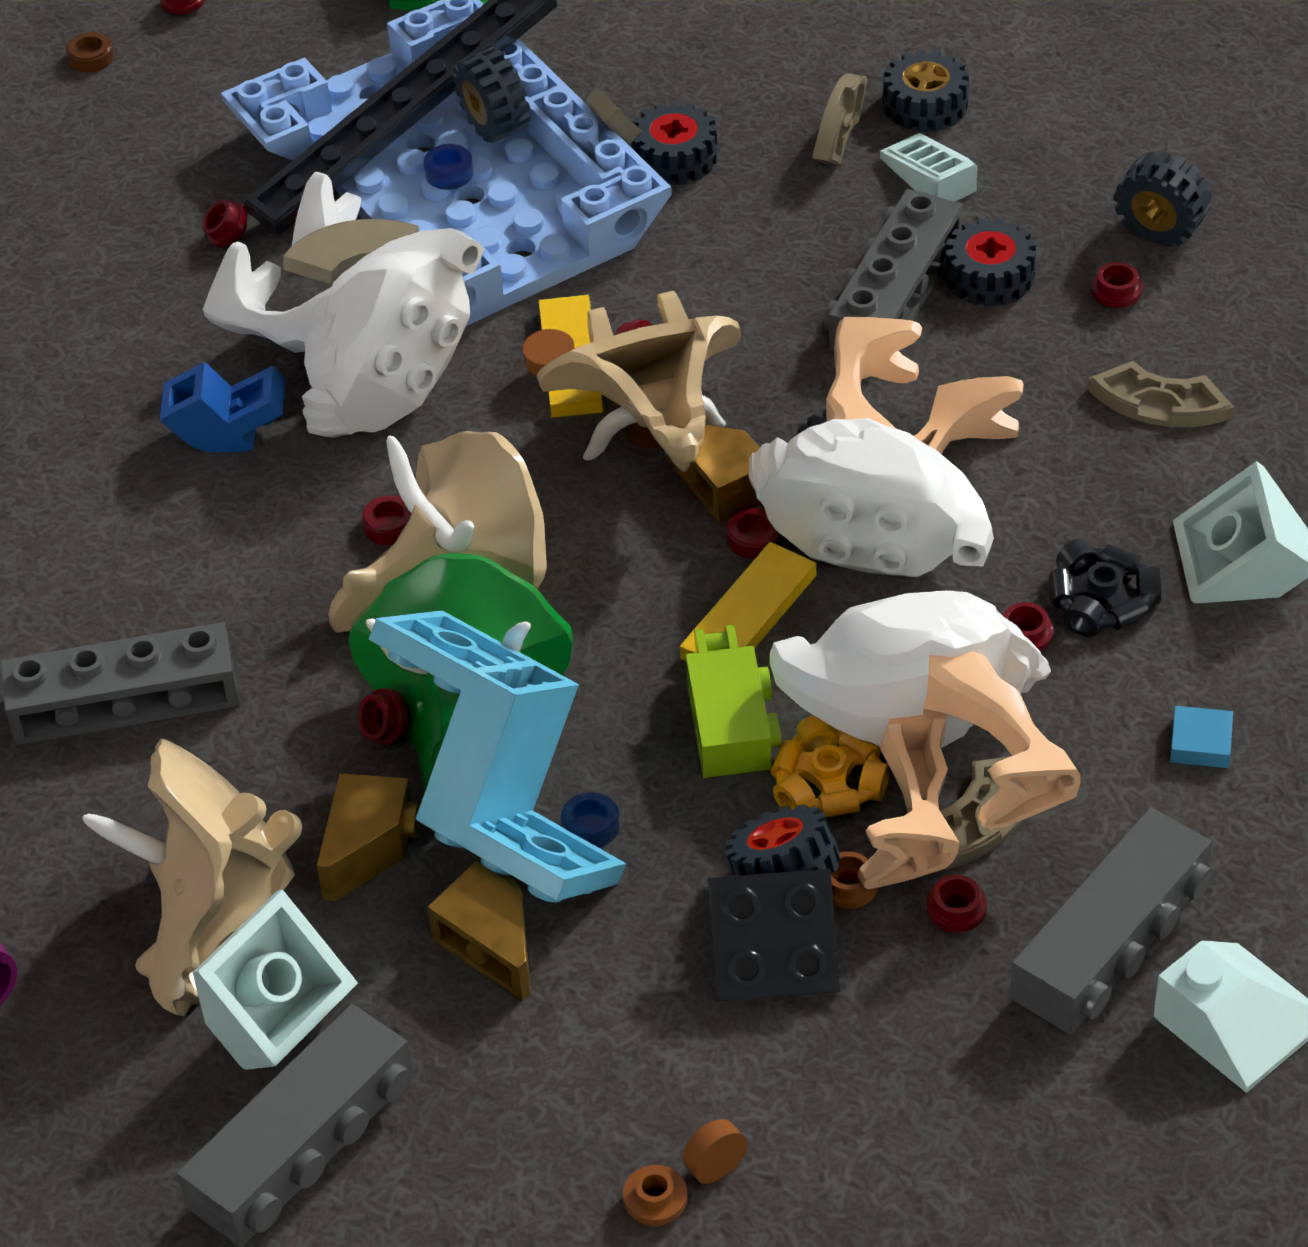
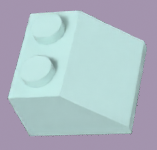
M283 889L277 890L192 972L205 1024L236 1062L245 1070L276 1066L358 984Z

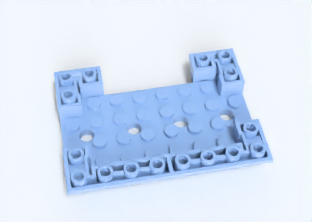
M440 0L387 23L391 53L385 56L375 58L366 64L340 75H335L328 80H325L306 58H302L222 92V101L267 151L293 161L484 4L480 0ZM519 38L502 53H504L505 60L509 59L512 63V70L514 73H518L521 79L519 83L521 87L525 88L527 94L525 100L530 105L528 113L531 119L526 128L494 143L484 141L482 135L479 136L475 132V126L473 124L470 125L468 122L467 113L465 110L462 111L459 104L461 102L460 97L454 91L336 189L341 196L348 192L361 197L358 215L362 219H386L418 225L419 232L452 228L464 232L484 248L477 269L472 274L463 272L462 275L470 306V318L467 325L634 249L672 195L671 186ZM426 147L430 148L431 150L428 152H422L417 148ZM475 198L481 201L472 204L469 201H465V199ZM518 251L531 252L532 254L530 256L523 257L521 255L513 253Z

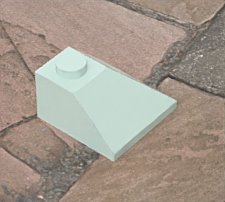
M1257 461L1173 520L1190 599L1194 603L1279 598L1308 578V528L1265 467Z
M1200 941L1158 976L1153 1017L1246 1093L1308 1041V998L1238 943Z

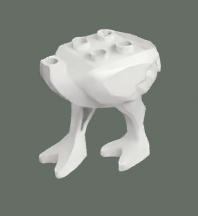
M314 172L306 183L299 205L292 246L318 229L340 222L356 220L361 205V197L346 192L335 201L332 182L328 175ZM452 228L424 230L392 240L363 257L354 266L343 272L333 282L331 288L319 293L300 306L285 312L266 311L265 304L278 285L281 278V267L266 261L252 272L247 246L240 242H235L228 248L204 304L203 312L212 324L238 334H254L268 338L294 353L305 351L304 364L309 383L312 386L302 396L305 405L303 415L307 421L306 428L308 433L335 438L347 434L352 435L354 432L359 431L376 432L389 427L420 407L450 363L470 318L469 298L462 275L463 272L472 274L477 269L484 248L464 232Z

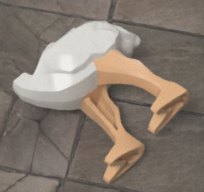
M844 317L839 321L836 329L834 346L836 377L826 398L827 422L807 428L793 437L789 443L777 437L770 444H763L756 453H752L749 457L750 483L756 492L757 499L762 502L768 520L775 530L811 559L865 573L920 577L933 570L952 554L953 562L958 565L984 566L994 539L992 526L985 507L963 472L941 454L950 441L966 438L1006 439L1018 437V420L1005 414L1002 409L1020 399L1024 386L1022 380L1009 376L982 377L939 385L928 423L918 434L912 436L908 432L896 429L878 413L862 395L860 386L861 379L871 376L890 382L906 384L917 380L919 373L918 364L903 356L899 350L913 344L921 336V325L917 322L903 319Z
M934 591L907 593L848 608L815 644L810 645L804 637L800 636L773 643L770 651V666L776 685L800 707L832 727L857 739L872 742L880 747L903 793L908 811L906 815L879 821L866 829L872 846L878 849L858 871L857 877L866 889L879 888L925 876L947 868L954 861L958 854L959 841L940 812L938 797L948 770L941 748L963 737L973 725L991 733L1012 755L1009 758L996 762L988 769L992 779L1000 788L980 809L978 818L984 828L990 830L1003 828L1076 798L1081 784L1080 773L1066 752L1050 742L1033 724L1021 696V693H1027L1036 681L1047 678L1051 672L1049 663L1041 655L1038 648L1023 635L1018 626L1004 618L994 605L968 592Z

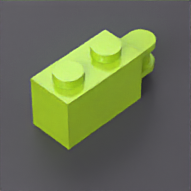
M734 625L725 626V632L704 634L703 629L694 630L696 653L686 654L687 690L703 778L772 769V748L781 746V733L777 713L767 714L765 701H772V687L768 667L758 668L754 645L738 647Z

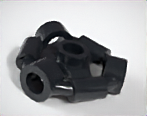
M1083 539L1072 540L1057 554V569L1053 570L1049 575L1052 604L1054 607L1062 609L1064 624L1071 632L1090 638L1095 636L1101 628L1112 626L1114 629L1120 630L1148 616L1149 607L1152 604H1160L1162 590L1159 567H1147L1140 562V555L1107 544L1102 549L1090 547ZM1127 575H1136L1137 597L1135 598L1128 596L1122 582L1123 578Z

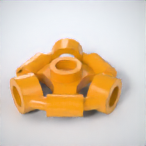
M814 715L803 719L797 725V734L792 740H784L781 743L771 769V775L776 779L773 794L780 807L790 806L792 810L798 805H807L808 809L815 806L821 812H824L826 818L859 812V805L870 800L882 801L889 780L890 767L887 763L881 761L879 758L881 750L874 743L857 739L844 733ZM856 765H864L858 790L849 788L846 782L850 772ZM803 778L815 784L821 791L817 798H815L811 787Z

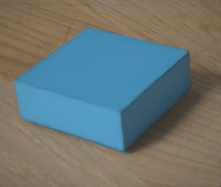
M1175 706L1170 762L1229 768L1233 711Z

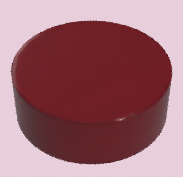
M388 495L378 497L369 502L362 511L364 533L374 543L393 545L407 524L411 512L400 496Z
M749 508L741 510L729 519L726 526L727 544L735 554L741 557L755 559L769 542L780 545L781 534L772 526L764 509Z

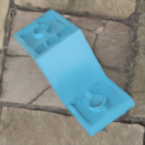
M442 610L376 618L369 640L388 650L389 659L405 667L421 668L435 676L433 681L437 686L460 694L415 820L435 831L434 836L440 842L456 848H465L481 857V864L489 870L503 875H512L528 884V891L544 901L560 902L563 899L581 894H590L592 891L618 885L626 865L625 862L533 811L579 684Z

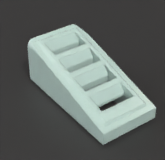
M921 133L880 151V159L917 192L927 193L954 202L977 192V165L967 157Z

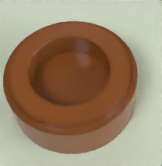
M545 329L533 333L523 344L526 369L536 376L540 369L548 363L575 349L573 339L567 333L556 329Z
M726 1119L711 1121L699 1128L687 1142L683 1153V1164L700 1183L712 1184L736 1169L741 1163L747 1151V1139L731 1121Z

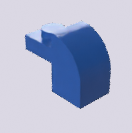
M203 362L164 383L160 420L181 440L201 451L219 453L251 450L254 448L256 428L268 425L277 417L283 415L285 377L274 366H271L231 387L206 362Z

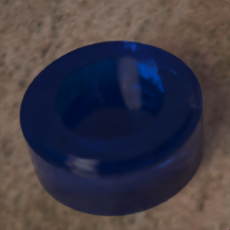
M457 144L436 146L427 152L423 160L427 182L439 189L451 190L466 185L474 174L471 153L465 147Z
M595 792L582 793L566 802L561 811V824L567 831L600 848L612 842L619 833V809L616 803L604 794Z

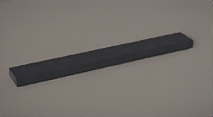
M488 0L243 201L247 213L280 236L296 222L306 183L314 172L328 175L332 182L333 191L336 190L455 91L454 87H457V85L453 81L452 74H454L453 67L457 62L491 47L496 48V51L500 50L503 52L557 7V1Z

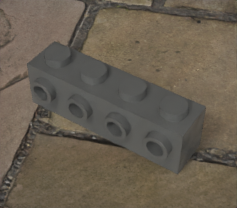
M906 189L896 207L890 206L888 208L880 233L877 237H871L868 240L862 262L857 269H850L841 296L837 301L832 300L826 309L823 327L825 330H829V351L834 352L836 329L839 321L844 317L914 320L945 268L947 239H951V233L955 229L962 231V203Z
M225 622L1 660L5 712L15 745L240 706L233 657Z
M1150 807L1012 962L1010 999L1069 1035H1072L1087 1017L1091 1020L1096 1019L1106 1007L1112 988L1121 977L1130 979L1137 972L1144 960L1147 947L1156 937L1161 940L1166 938L1174 928L1180 915V909L1190 898L1195 901L1198 900L1207 890L1214 870L1209 867L1212 841Z
M351 1004L176 1173L186 1208L238 1247H243L257 1232L262 1233L268 1230L279 1217L282 1207L301 1188L305 1189L312 1186L323 1173L326 1164L345 1145H351L356 1142L366 1130L369 1121L388 1102H395L405 1093L411 1079L414 1077L408 1041L354 1004Z

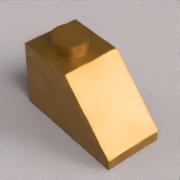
M705 425L701 449L695 462L690 463L685 472H682L665 452V460L718 523L730 519L741 510L762 505V502L757 499L756 492L749 480V457L752 453H756L760 447L746 431Z
M339 773L317 863L323 900L336 901L404 859L408 837L417 838L421 825L419 821L415 820L420 803L412 802L408 778Z
M476 861L428 906L433 941L521 1001H524L531 994L522 892L516 882L508 875L495 874Z

